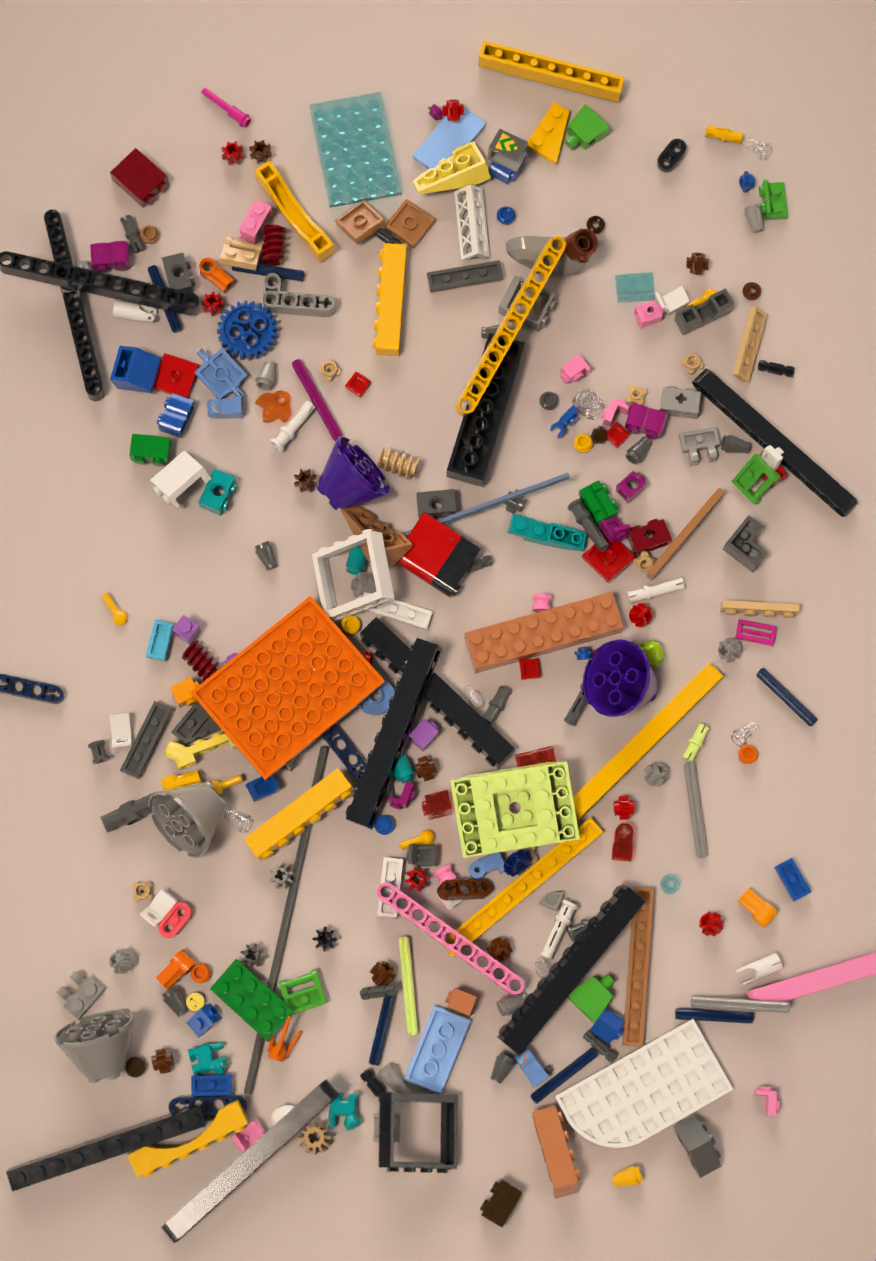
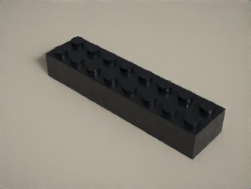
M493 333L488 335L483 354L494 336ZM499 337L498 343L501 346H505V340ZM513 340L473 412L463 416L448 464L446 477L483 487L524 353L525 342ZM490 353L489 359L492 362H496V356ZM481 369V377L487 378L486 371ZM474 385L471 390L473 394H478V389ZM467 403V406H466V409H465L466 411L469 410V405H468V403Z

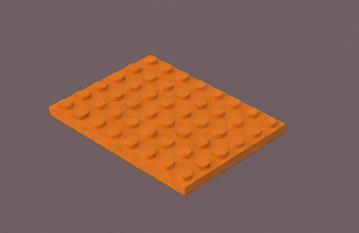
M309 596L190 693L266 781L380 688L385 681L315 600Z

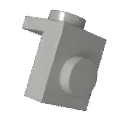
M359 571L357 576L352 579L351 589L353 590L354 597L358 598L361 592H377L373 574Z

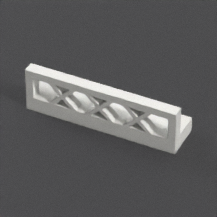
M470 184L454 191L460 254L463 261L474 257L481 259L490 257L483 189ZM466 193V199L464 203H462L461 195ZM467 209V210H468V216H467V218L464 220V219H463V214H464L465 210ZM467 227H470V232L468 236L465 237V230L467 229ZM470 243L472 252L467 254L466 249Z

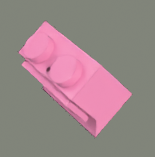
M259 200L256 203L253 202L239 228L240 233L237 237L249 243L257 244L256 235L258 231L263 230L262 224L266 216L272 217V207Z

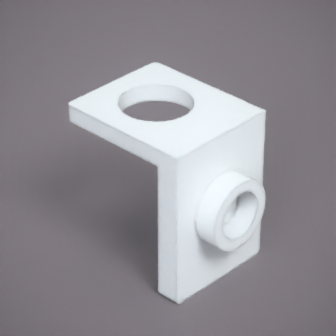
M683 286L665 296H662L658 291L655 292L661 307L668 314L690 303Z
M129 713L110 715L111 746L131 745L132 733Z
M161 889L150 906L140 913V916L155 927L176 904L177 900L167 891ZM148 914L154 916L156 920L151 919Z

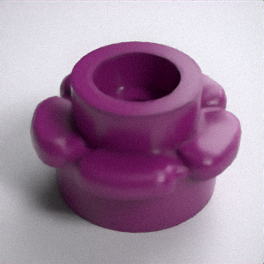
M433 104L431 107H428L430 110L428 114L434 120L442 119L443 112L437 105Z

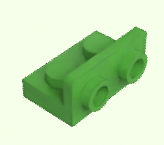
M763 179L762 185L759 186V197H762L763 200L761 208L765 220L787 219L784 182L768 183L767 179Z

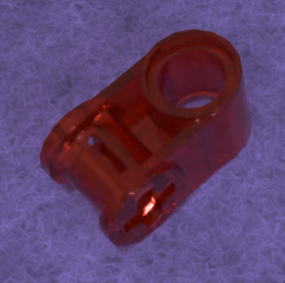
M622 823L616 828L611 860L631 862L633 853V828L631 825ZM623 828H626V832H629L625 838L619 833Z

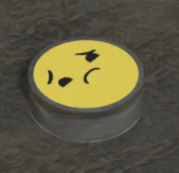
M192 992L186 997L185 1004L191 1012H197L205 1006L206 1000L201 993Z

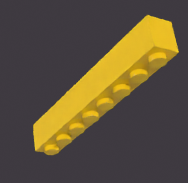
M483 41L479 54L478 67L619 102L624 83L623 76L488 41Z

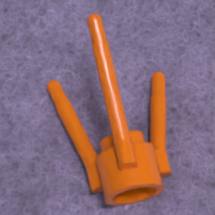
M290 1016L287 1017L279 1042H275L274 1045V1035L270 1040L267 1050L270 1052L269 1058L283 1062L284 1058L288 1059L291 1050L302 1034V1031H299L287 1050H285L286 1046L283 1045L291 1021Z

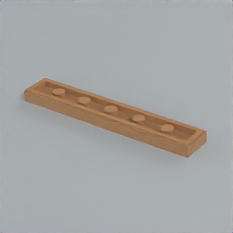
M718 488L648 570L647 577L650 580L655 578L720 501L725 493L724 490Z

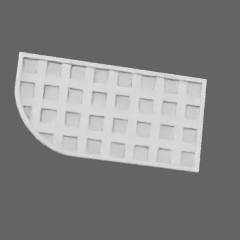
M694 1019L556 1095L555 1099L570 1126L583 1138L600 1146L623 1148L642 1142L732 1091L733 1088Z

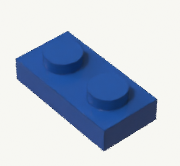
M792 858L774 867L793 902L811 893Z
M232 1075L191 1076L192 1097L232 1095Z

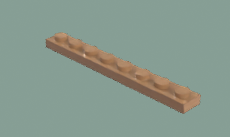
M634 886V892L645 900V903L631 920L622 1045L643 1047L654 888Z

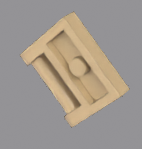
M226 237L219 264L256 271L262 254L263 243L253 244L233 240L232 237Z

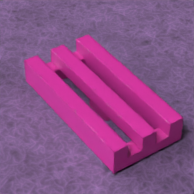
M739 619L735 639L773 646L777 627ZM742 625H743V626L754 627V628H759V629H764V630H769V631H772V632H771V634H770V633H765V632H760V631L745 629V628H742ZM740 633H746V634H751V635L766 637V638H770V640L762 639V638H757V637H752V636H747V635H742V634H740Z

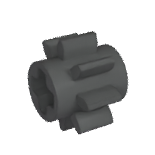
M521 496L503 504L507 505L506 510L514 514L516 510L521 512L526 499L523 498L524 496Z
M256 943L251 948L246 944L247 950L240 952L245 956L241 962L247 961L248 968L252 964L259 967V960H265L263 957H260L264 950L260 949L258 951ZM249 952L258 953L255 956V960L247 959L250 956Z

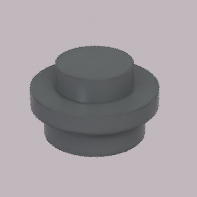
M544 392L540 396L539 403L543 409L552 410L558 404V397L553 392Z

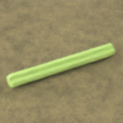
M404 936L399 937L407 1034L417 1035L418 1028L409 937Z

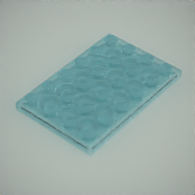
M381 92L309 105L329 208L359 203L362 200L370 201L402 195Z

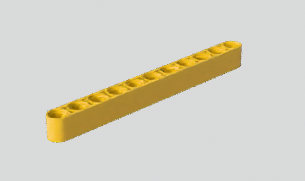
M555 236L551 238L542 249L458 398L455 410L459 415L465 416L476 408L565 250L566 242L562 237ZM552 242H555V243L558 244V246H559V249H558V250H555V249L552 247ZM543 258H547L549 260V266H546L543 263ZM534 274H538L541 277V282L535 280ZM525 290L531 291L532 298L526 296ZM517 305L522 307L523 314L517 312ZM508 321L513 323L514 330L508 328ZM499 337L505 340V346H501L498 343ZM490 353L496 356V362H492L489 359ZM481 369L486 371L487 378L481 377ZM472 385L477 387L478 394L471 392ZM463 401L468 403V411L462 408Z
M711 663L704 667L573 797L577 821L724 677Z

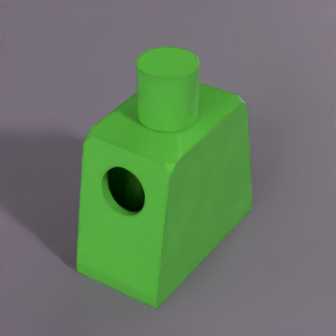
M585 104L568 125L567 134L570 137L565 141V144L570 149H573L578 144L586 150L607 137L610 127Z
M608 974L600 981L593 976L573 990L567 998L594 1024L613 997L608 989L615 981Z

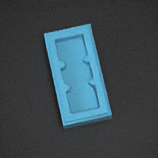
M159 620L154 621L146 658L166 661L174 628L173 623Z

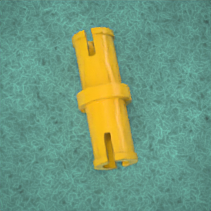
M707 125L705 136L720 139L722 142L730 141L741 144L743 132L728 130L727 127L720 128Z

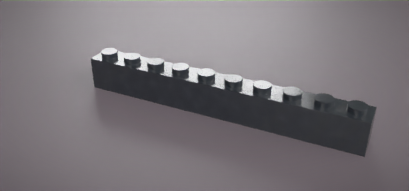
M375 617L360 632V637L362 638L360 641L367 648L371 647L374 649L375 656L381 661L385 660L389 664L388 668L394 674L399 673L402 676L404 672L403 665L411 654L410 648L383 622ZM433 672L423 701L426 699L430 703L429 707L436 714L440 712L444 716L443 720L450 727L454 726L458 730L457 734L463 740L468 739L472 743L471 747L478 754L480 752L486 756L485 760L490 766L499 768L515 752V748L445 681Z
M416 638V641L412 643L409 659L403 665L404 672L396 683V692L389 700V710L382 718L380 732L375 736L374 748L368 754L367 766L362 770L359 786L353 792L354 799L346 810V820L372 830L441 655L442 648L439 645L420 638Z
M622 884L614 889L613 896L609 901H605L601 905L600 912L588 921L587 928L575 937L573 945L564 950L562 953L563 957L559 962L551 966L550 973L546 978H542L538 982L537 989L525 998L523 1006L515 1010L509 1023L503 1025L499 1030L497 1038L519 1056L645 903V900L629 886Z
M201 1103L11 1167L7 1170L6 1174L13 1192L205 1127L208 1121Z

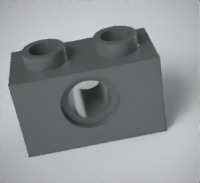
M184 253L162 257L169 288L193 293L192 286L196 285L193 275L189 276L188 270L191 269L189 258L185 259ZM179 272L184 273L182 277L175 276Z
M454 489L416 492L418 519L423 512L433 518H444L457 512ZM439 503L442 507L440 509H433L432 504Z

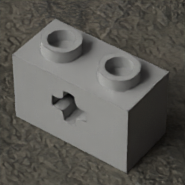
M675 386L663 387L660 411L668 413V416L697 419L701 392H697L692 388L681 390Z

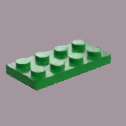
M238 959L232 962L210 988L212 992L267 1042L286 1023L287 1017H291L295 1012Z

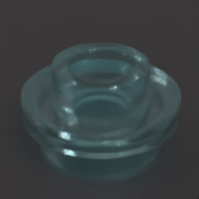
M668 874L661 879L660 887L663 892L674 894L680 887V881L675 875ZM668 881L673 882L672 888L667 887L666 883Z

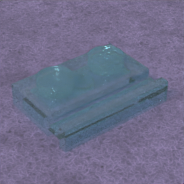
M652 272L615 275L618 303L655 299Z

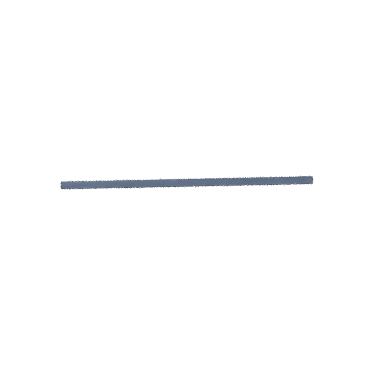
M569 473L437 521L447 524L568 480L570 479ZM411 530L403 532L406 538Z

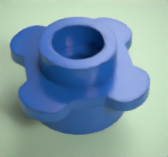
M744 171V174L739 178V185L744 193L755 186L754 176L749 174L748 171Z
M579 647L578 651H575L574 654L577 656V660L591 659L594 650H589V647Z

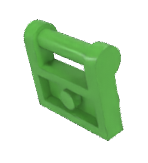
M755 454L734 477L732 482L753 504H758L761 500L760 497L773 482L778 481L780 475L758 454ZM766 474L768 478L754 493L751 490L752 487Z
M316 969L310 971L311 973L292 980L278 982L284 1002L295 1011L292 1015L327 1003ZM314 981L315 986L288 994L287 989Z

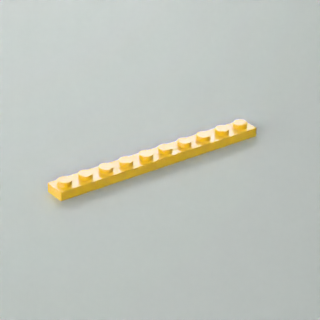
M590 817L578 828L580 839L560 842L455 931L470 942L475 941L598 838L603 831ZM452 934L445 938L447 944H454L456 941L455 936ZM468 946L462 947L461 952ZM446 949L452 958L456 957L455 954Z

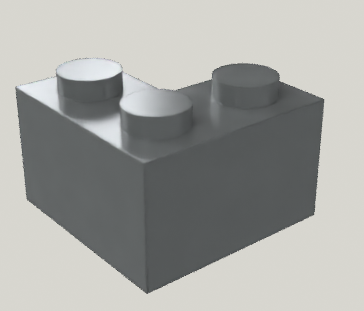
M748 515L722 549L752 573L767 554L765 550L753 542L761 533L763 526Z
M695 1115L673 1126L678 1140L686 1150L691 1165L700 1178L721 1167L719 1162L721 1155L718 1149L713 1146L716 1142L711 1133H706L707 1128L703 1121L699 1122Z

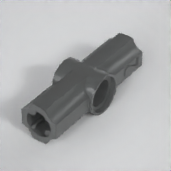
M152 794L136 801H128L120 805L119 809L101 816L100 818L107 833L121 826L134 824L143 819V816L152 813V807H148V801Z

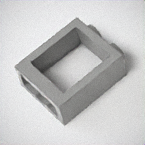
M514 275L499 305V314L506 315L518 289L522 287L525 279ZM545 288L541 290L538 298L547 302L538 320L526 317L523 325L539 331L541 326L544 327L548 320L546 315L549 310H553L556 304L554 292ZM525 290V292L532 295L530 290Z

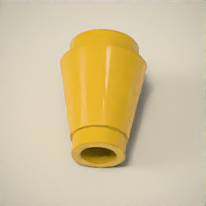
M631 1166L612 1175L615 1187L636 1186L643 1182L639 1166Z

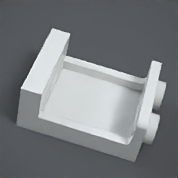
M183 451L150 481L154 485L152 488L159 497L163 495L162 498L168 505L172 503L177 508L180 505L177 503L176 498L197 479L200 478L204 483H207L211 480V477L203 466Z

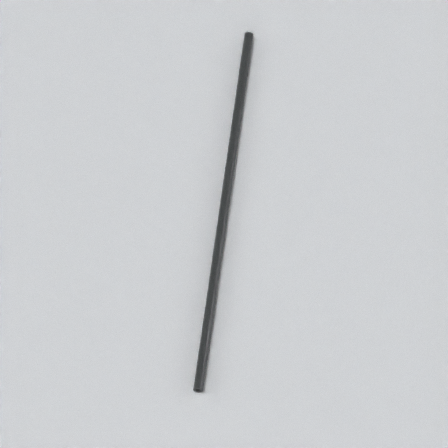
M320 747L312 787L321 781L328 751L327 747ZM311 823L305 827V831L301 834L293 868L294 875L291 877L294 883H290L267 985L273 992L276 986ZM258 1033L244 1088V1094L249 1095L252 1094L264 1040Z

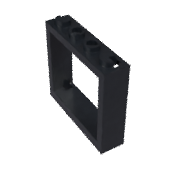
M380 1092L379 1167L387 1168V1172H399V1168H404L403 1172H416V1168H420V1173H432V1169H437V1173H448V1169H457L458 1095ZM395 1101L441 1103L440 1163L394 1161Z

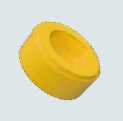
M352 615L344 618L341 622L342 631L350 636L357 634L360 630L359 619Z

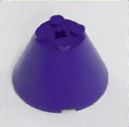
M340 436L336 440L318 481L317 490L323 496H327L330 500L329 504L335 510L338 508H350L389 496L391 493L390 486H385L383 482L385 476L381 470L377 468L374 461L357 444L353 447L348 443L350 439L344 436Z
M613 640L600 646L592 660L589 659L583 675L584 695L587 702L599 714L608 717L623 716L655 699L657 690L656 674L653 672L644 651L638 645L626 640Z

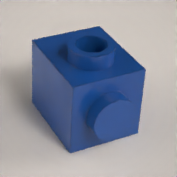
M605 1008L590 1031L610 1044L614 1038L618 1040L624 1030L621 1027L625 1021L608 1008Z

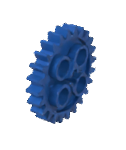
M245 300L244 305L237 302L238 307L236 308L230 305L231 311L225 309L226 316L221 315L220 319L222 322L217 323L220 328L217 329V334L220 335L218 339L222 342V348L227 347V353L233 351L234 358L240 354V360L243 359L244 355L247 356L248 360H250L251 355L258 359V353L264 356V349L270 351L269 344L275 345L273 339L277 338L275 332L278 331V327L274 326L277 322L276 319H272L273 313L268 314V307L262 310V303L256 307L255 301H252L251 305H248L247 300ZM241 316L248 317V319L245 321L239 320ZM258 324L265 325L262 329L256 328ZM235 331L240 333L236 337H232L230 335L232 332ZM251 339L256 341L253 345L247 344Z

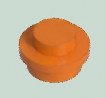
M744 745L740 748L738 757L742 763L752 764L756 761L758 752L755 747Z
M202 963L193 966L190 973L192 980L199 984L207 982L210 978L208 966Z

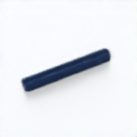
M258 264L256 271L235 266L231 267L233 271L263 276L275 273L282 279L303 281L305 275L303 270Z
M157 266L148 267L147 270L152 283L165 287ZM164 310L172 332H180L182 328L176 312Z
M761 668L757 672L756 676L807 725L811 727L817 722V717L765 668Z
M387 994V997L383 999L369 1058V1064L378 1066L380 1063L395 995L388 996Z
M681 1008L675 1010V1019L678 1020L694 1019L696 1021L750 1024L754 1021L752 1012Z
M590 1048L532 1093L530 1097L533 1102L539 1103L597 1057L596 1052Z

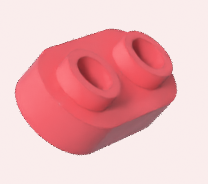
M176 903L161 920L158 929L163 937H175L190 919L191 909L186 903ZM179 910H185V915L179 916ZM171 925L173 927L172 931L167 932L166 926Z

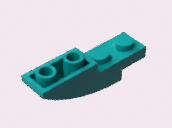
M516 514L511 515L507 532L532 543L581 552L583 551L587 535L586 532L555 523L547 524Z

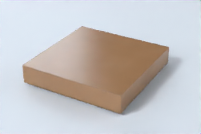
M364 199L335 220L336 224L356 244H359L386 224L385 219Z
M405 199L386 223L384 229L414 249L436 222V219L408 199Z

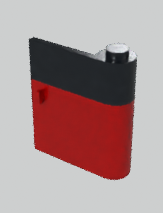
M423 512L407 536V539L413 544L412 548L396 563L449 598L452 595L456 596L461 589L459 586L460 580L481 551V548Z

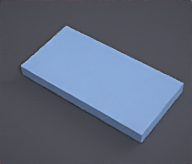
M465 107L464 115H460V120L448 121L447 116H445L414 153L413 159L427 169H434L439 165L440 160L443 158L446 160L452 156V152L455 149L473 142L486 126V122Z
M434 1005L404 1080L436 1094H442L471 1020Z

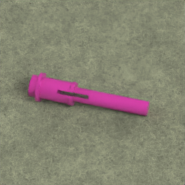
M206 87L203 88L201 93L228 112L227 115L237 121L240 127L246 128L250 124L251 118L249 114H244L235 106L231 107Z

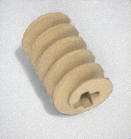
M384 447L378 459L377 468L380 469L384 465L385 471L391 468L392 474L398 471L399 477H402L405 473V479L408 480L411 476L413 479L420 459L418 458L413 462L412 455L406 459V453L399 457V450L392 454L391 447L387 451H385Z

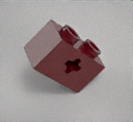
M653 519L647 523L648 525L642 527L637 525L630 529L627 539L635 557L640 556L642 551L651 552L670 545L672 538L664 519L659 521L658 519ZM648 534L649 536H652V538L649 539V537H645V535Z

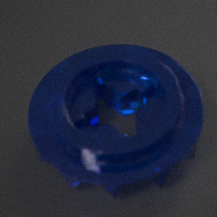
M525 849L512 853L504 863L505 873L512 877L520 876L521 872L526 871V868L531 866L530 862L533 860L531 853Z

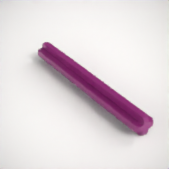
M300 359L294 360L292 362L293 369L330 435L336 441L342 436V432Z

